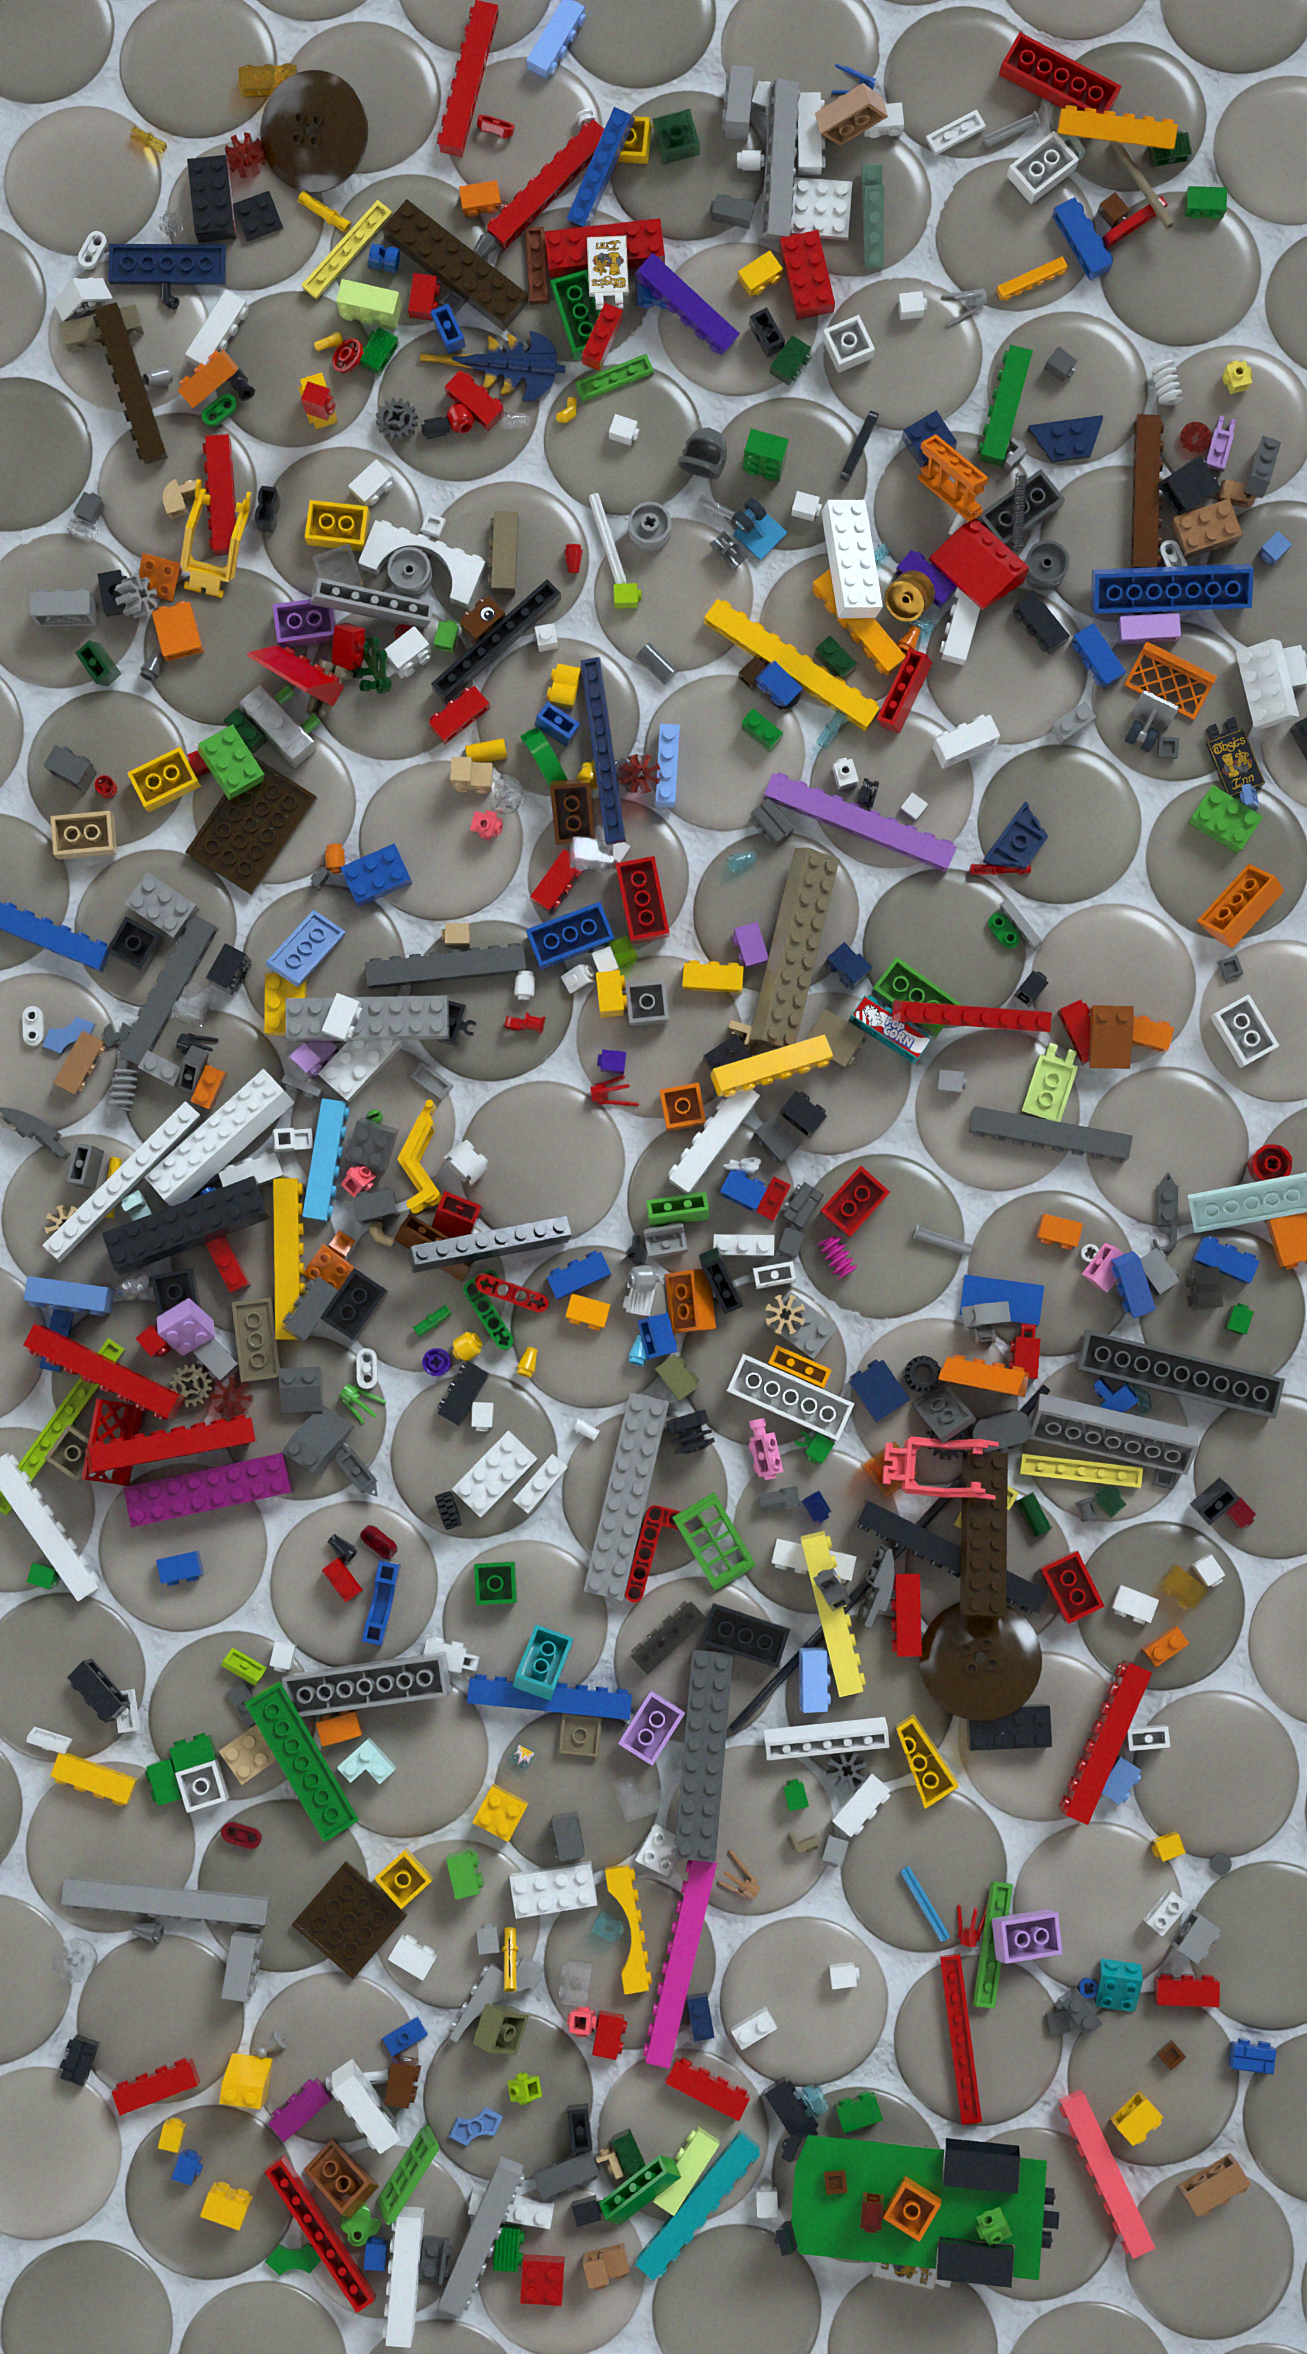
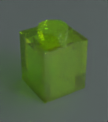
M627 935L609 944L620 968L624 966L629 968L636 964L635 960L638 959V955Z

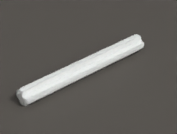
M599 494L589 495V501L616 584H626V578Z

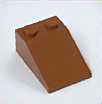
M1093 1005L1090 1008L1089 1068L1130 1069L1134 1006Z
M331 2139L303 2169L339 2213L350 2218L379 2187L369 2173L334 2139Z

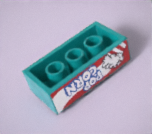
M864 995L848 1021L915 1065L931 1041L929 1034L922 1029L916 1030L912 1027L911 1022L893 1021L892 1009L889 1007L884 1009L878 1005L879 1001L877 999Z

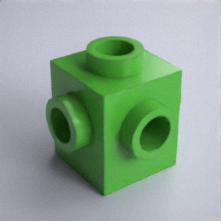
M1000 2207L986 2211L981 2216L976 2217L979 2226L976 2227L981 2239H986L989 2246L998 2244L1003 2239L1012 2236L1006 2217Z

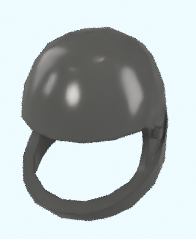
M710 427L696 430L687 439L686 447L682 451L683 455L678 459V466L696 476L718 479L724 469L727 458V442L720 432Z

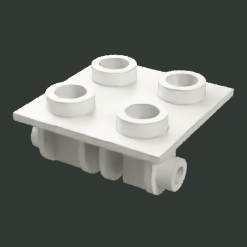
M656 1823L651 1827L652 1830L648 1837L645 1838L646 1841L643 1842L640 1852L636 1854L635 1861L668 1877L677 1861L674 1858L676 1835Z

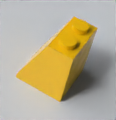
M232 2053L222 2081L219 2104L261 2109L268 2099L273 2058H259L253 2055Z

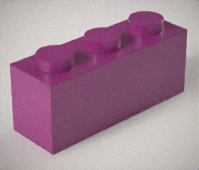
M317 2077L313 2081L311 2079L307 2080L301 2086L302 2091L298 2095L293 2093L285 2101L287 2105L282 2109L280 2107L276 2108L269 2115L271 2117L268 2122L269 2126L283 2142L287 2141L331 2101L333 2095L327 2091V2088Z

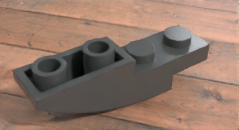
M0 1107V1112L2 1113L0 1117L9 1125L12 1122L17 1127L15 1131L21 1137L27 1136L32 1139L37 1135L35 1139L43 1146L47 1144L51 1148L49 1152L57 1159L61 1157L66 1160L71 1155L57 1142L62 1134L52 1126L26 1112Z
M880 1543L879 1547L875 1550L874 1560L871 1567L867 1570L865 1580L871 1586L867 1589L863 1606L858 1611L857 1620L872 1628L878 1611L887 1610L893 1590L894 1559L892 1550L884 1543Z

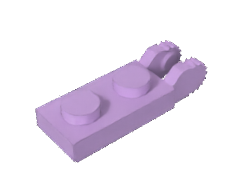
M1219 416L1206 459L1209 469L1221 472L1225 470L1236 423L1235 419H1231L1228 431L1221 430L1224 416Z

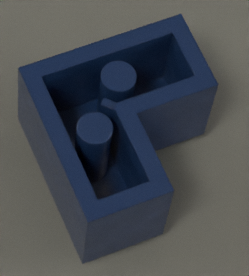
M845 942L826 958L827 968L833 974L836 972L841 977L839 979L846 988L850 987L852 990L870 975L873 968L860 953L856 955Z

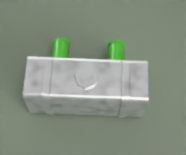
M260 684L240 701L241 711L278 750L284 760L288 761L295 769L316 751L315 741L308 734L320 725L321 721L315 714H312L305 722L299 725L282 707L285 702L295 695L292 689L286 685L285 688L273 697Z

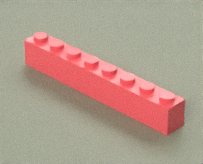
M1080 2089L1059 2099L1062 2105L1058 2107L1063 2119L1067 2118L1070 2123L1067 2128L1072 2138L1076 2137L1079 2142L1076 2145L1081 2158L1085 2156L1088 2162L1085 2167L1090 2177L1094 2175L1097 2181L1094 2187L1098 2195H1103L1106 2201L1103 2203V2206L1108 2216L1112 2214L1115 2220L1112 2226L1116 2234L1121 2233L1124 2241L1120 2243L1126 2254L1130 2253L1134 2259L1155 2249L1085 2094Z

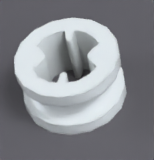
M585 109L577 113L576 119L579 120L578 124L580 127L585 123H590L593 119L595 120L591 109Z
M1087 1244L1081 1249L1080 1255L1085 1262L1090 1263L1093 1260L1089 1259V1256H1085L1087 1248L1095 1251V1254L1092 1255L1093 1258L1099 1251L1098 1247L1093 1244Z

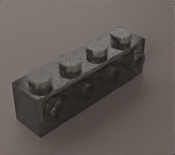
M684 1600L676 1608L678 1612L673 1617L669 1614L661 1622L663 1626L658 1631L654 1628L646 1636L648 1640L643 1645L639 1642L631 1650L633 1652L631 1655L632 1659L647 1675L707 1620V1617L691 1600L688 1603Z

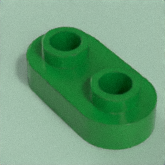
M223 394L202 411L204 424L208 427L220 425L237 410L236 399L230 394ZM226 404H231L229 408L224 407ZM211 416H216L214 420H209Z
M994 913L988 920V928L1003 948L1014 949L1020 942V935L1004 914ZM995 920H1001L1002 925H996ZM1007 936H1013L1014 940L1008 941Z

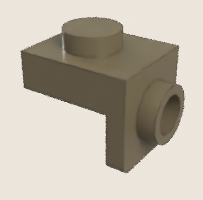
M789 1832L791 1836L788 1838L792 1850H797L798 1854L803 1851L807 1853L818 1849L817 1845L821 1844L817 1834L798 1842L794 1832Z

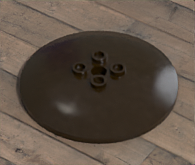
M306 70L287 78L271 94L262 115L260 137L265 159L271 170L282 182L300 191L309 193L325 192L344 183L361 163L368 141L367 114L358 93L343 78L327 71ZM312 125L314 131L312 135L308 136L306 132L307 127Z
M960 1602L942 1611L931 1622L921 1642L922 1656H919V1666L923 1682L932 1698L943 1709L957 1717L980 1722L1006 1717L1023 1706L1038 1685L1042 1670V1652L1038 1637L1026 1618L1008 1605H1006V1617L973 1618L960 1617ZM977 1653H984L986 1655V1660L983 1663L975 1662L974 1657Z

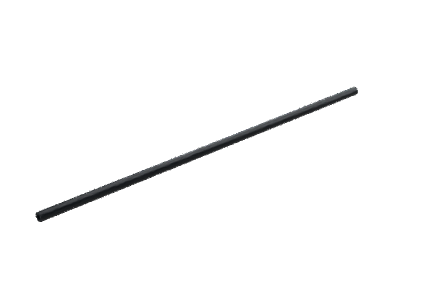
M1043 1384L1019 1411L1028 1416L1035 1409L1039 1394L1048 1395L1050 1389ZM962 1473L948 1488H962ZM939 1497L915 1524L925 1528L952 1498ZM896 1546L891 1549L894 1561L904 1551ZM865 1579L849 1595L851 1602L847 1604V1607H843L845 1614L870 1588L871 1584ZM822 1625L801 1648L816 1647L825 1637ZM799 1650L728 1726L735 1734L798 1667Z

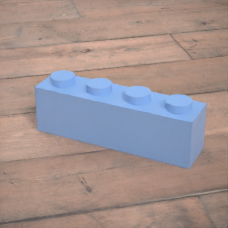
M574 0L561 1L526 60L528 70L545 79H548L550 74L553 75L558 66L557 62L560 58H564L569 42L572 43L574 41L578 27L583 26L586 20L585 6Z
M660 724L655 807L675 808L680 725Z

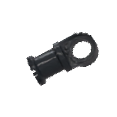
M239 368L227 380L234 390L238 391V396L242 401H249V398L252 399V396L254 397L255 389L249 385L248 378L242 369Z

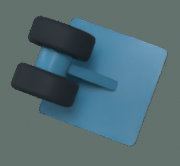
M749 498L744 504L746 511H737L732 516L733 522L738 527L733 536L759 560H762L786 536L787 531L766 513V510L758 501Z

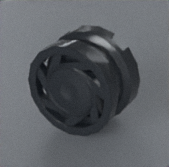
M864 778L857 804L861 806L865 804L868 808H873L879 781L872 782L868 778ZM873 786H874L875 789H874L873 796H872V799H871V802H870L869 799H870V796H871V793H872V788H873Z

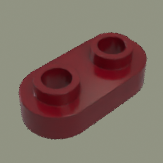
M367 1525L361 1531L360 1537L362 1541L382 1558L391 1559L397 1553L396 1543L377 1527Z
M235 1821L226 1823L221 1830V1836L226 1842L247 1849L256 1848L262 1841V1834L257 1828ZM230 1828H234L236 1830L235 1835H231L229 1833ZM249 1834L255 1836V1841L249 1840Z

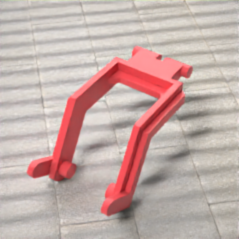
M911 1436L904 1441V1448H893V1443H885L884 1461L891 1462V1466L883 1467L882 1484H891V1480L902 1481L901 1490L906 1494L943 1498L975 1497L995 1500V1495L985 1494L986 1489L981 1488L980 1482H971L970 1488L919 1486L914 1480L916 1451L920 1447L948 1450L973 1449V1454H983V1449H988V1446L999 1447V1442L983 1439L947 1440L945 1443H942L940 1439Z

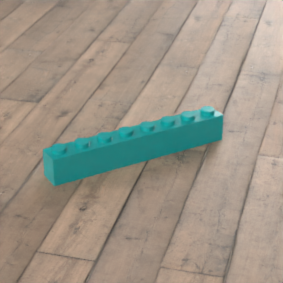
M740 2129L691 2189L676 2214L669 2216L635 2258V2266L653 2281L657 2277L661 2278L667 2271V2264L670 2261L674 2262L680 2255V2248L684 2244L688 2245L694 2237L693 2232L697 2227L701 2229L707 2221L706 2216L710 2211L714 2213L721 2204L719 2200L723 2195L728 2196L734 2188L732 2184L737 2178L741 2180L746 2174V2167L750 2162L753 2164L759 2158L760 2145Z

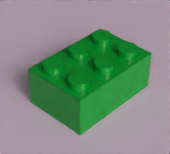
M751 428L744 449L743 471L751 476H764L769 481H780L787 458L789 439Z

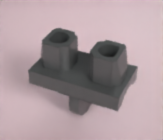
M725 531L709 544L732 570L736 569L748 558Z

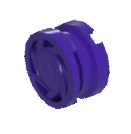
M433 1348L425 1353L422 1365L428 1374L442 1376L449 1371L452 1360L447 1351Z

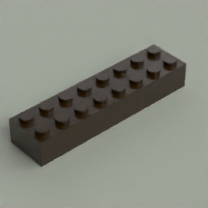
M408 199L404 201L382 227L386 240L399 248L400 251L428 273L437 276V280L466 299L469 305L502 331L506 330L527 305L528 295L524 290Z
M967 1451L962 1454V1488H970L971 1482H980L981 1488L986 1489L985 1494L995 1495L996 1499L962 1498L960 1617L1001 1619L1006 1617L1008 1453L983 1452V1454H973V1451Z

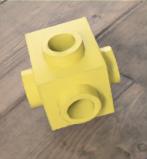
M1236 360L1226 366L1222 374V380L1224 385H1227L1230 394L1248 390L1252 384V370L1250 366L1247 367L1246 361L1239 362Z

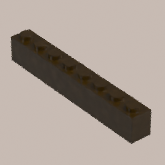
M117 302L94 309L96 315L93 316L96 328L100 327L102 332L99 338L102 346L107 348L108 353L105 356L108 365H112L114 369L111 375L114 384H118L120 391L117 392L121 404L125 403L127 409L123 412L126 421L131 422L133 428L130 429L133 441L137 440L139 448H136L139 460L143 459L145 464L168 458Z

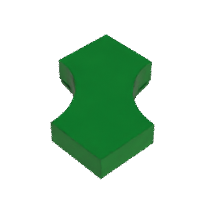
M309 2242L298 2249H289L279 2244L265 2260V2263L279 2276L291 2269H300L310 2274L320 2263L321 2258Z

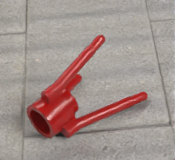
M625 1075L601 1083H595L596 1086H590L592 1101H598V1105L639 1106L637 1102L605 1100V1098H608V1092L630 1087L629 1084L609 1088L606 1086L624 1079Z
M957 1905V1937L961 1938V1945L976 1947L977 1941H980L981 1932L985 1924L987 1907L978 1930L975 1929L977 1908L973 1910L970 1927H965L963 1930L961 1906Z

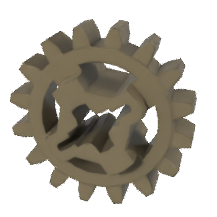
M187 1364L184 1365V1370L177 1368L178 1374H172L171 1376L174 1378V1381L169 1382L170 1385H173L171 1390L186 1397L184 1402L187 1408H190L191 1403L194 1407H198V1402L205 1404L203 1398H210L211 1396L208 1394V1391L213 1390L212 1387H209L213 1380L207 1379L209 1376L208 1372L202 1373L203 1367L197 1370L195 1364H192L191 1369ZM194 1372L189 1378L183 1377L187 1373ZM201 1379L204 1382V1389L201 1387L200 1384ZM194 1381L193 1386L197 1390H188L189 1386L185 1382L192 1383ZM178 1383L181 1385L182 1388L181 1393L178 1390ZM193 1394L199 1395V1397H197V1398H195V1399H192V1400H189V1399H188V1398H190L191 1395H193Z

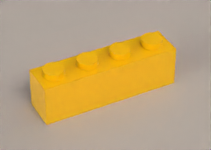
M67 1752L65 1755L58 1753L50 1777L55 1778L54 1781L62 1785H66V1783L72 1784L75 1790L85 1792V1790L91 1791L93 1796L104 1799V1797L110 1798L112 1803L119 1806L130 1803L138 1782V1778Z

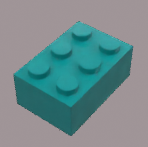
M535 1625L516 1672L513 1687L551 1701L570 1654L574 1638Z

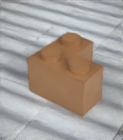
M624 2243L584 2253L583 2267L589 2289H604L609 2284L610 2278L621 2279L630 2273V2265Z

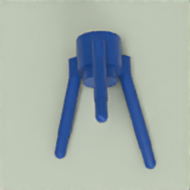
M835 64L836 68L859 78L858 85L864 83L873 90L876 82L875 78L863 75L847 66ZM833 90L832 94L845 95L849 91Z

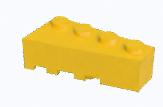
M914 1714L898 1723L896 1729L924 1808L926 1809L957 1789L959 1781Z

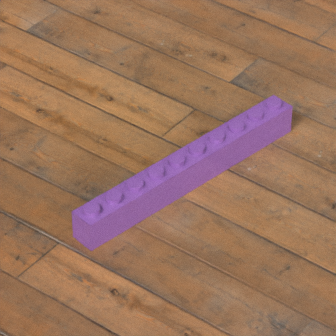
M783 773L772 774L763 799L767 800L770 798L773 803L947 872L957 848L953 846V842L946 839L938 840L935 838V835L929 832L921 833L916 831L917 828L912 825H901L898 823V820L892 817L887 819L881 817L879 812L864 810L857 803L851 802L849 804L844 802V799L840 796H829L820 788L815 787L812 789L807 787V784L803 781H792Z

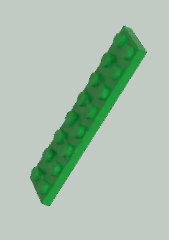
M276 1682L244 1702L245 1707L322 1841L325 1843L359 1821L281 1682Z

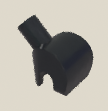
M633 1235L632 1246L625 1252L628 1257L636 1255L632 1260L636 1266L642 1264L645 1260V1252L640 1246L641 1236Z

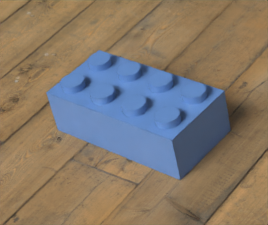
M27 1276L24 1300L29 1301V1305L45 1308L47 1304L49 1308L65 1311V1308L68 1307L69 1311L85 1314V1310H88L89 1314L105 1317V1313L111 1314L115 1290L108 1287Z

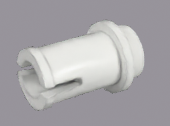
M578 1419L573 1428L576 1434L579 1432L594 1441L600 1430L584 1422L585 1419Z

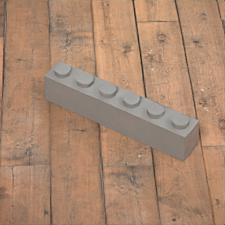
M317 578L311 597L312 605L426 629L431 622L434 604L322 578Z

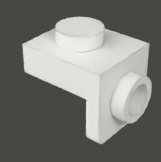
M587 963L577 965L561 976L570 994L575 993L588 983L596 981L594 970Z

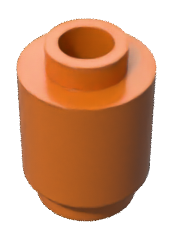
M342 844L326 845V870L330 871L331 874L342 873L340 867L346 865L345 850L342 849Z

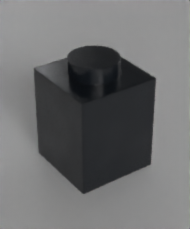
M596 2195L572 2202V2210L577 2227L601 2220V2213H603L599 2205L601 2200L598 2201Z

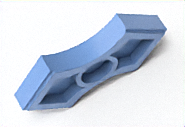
M75 1017L74 1021L65 1028H50L43 1047L63 1054L69 1045L76 1043L82 1030L92 1034L95 1024Z
M484 2107L482 2112L473 2118L463 2119L457 2117L448 2138L468 2146L471 2140L479 2135L495 2136L503 2115Z

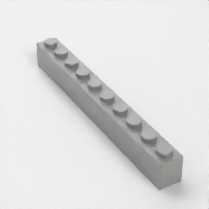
M66 1877L63 1882L61 1904L67 1905L66 1908L79 1909V1906L87 1907L88 1911H99V1908L107 1909L108 1913L128 1911V1915L148 1913L149 1917L158 1918L160 1915H169L168 1918L174 1920L188 1917L189 1921L193 1922L208 1919L209 1923L221 1924L222 1921L230 1922L229 1925L242 1926V1923H247L252 1928H262V1925L268 1923L271 1897Z

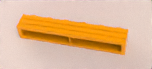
M1062 256L997 286L996 292L1001 301H1007L1014 295H1020L1022 291H1029L1035 285L1040 286L1046 280L1050 281L1057 275L1065 274L1068 266Z

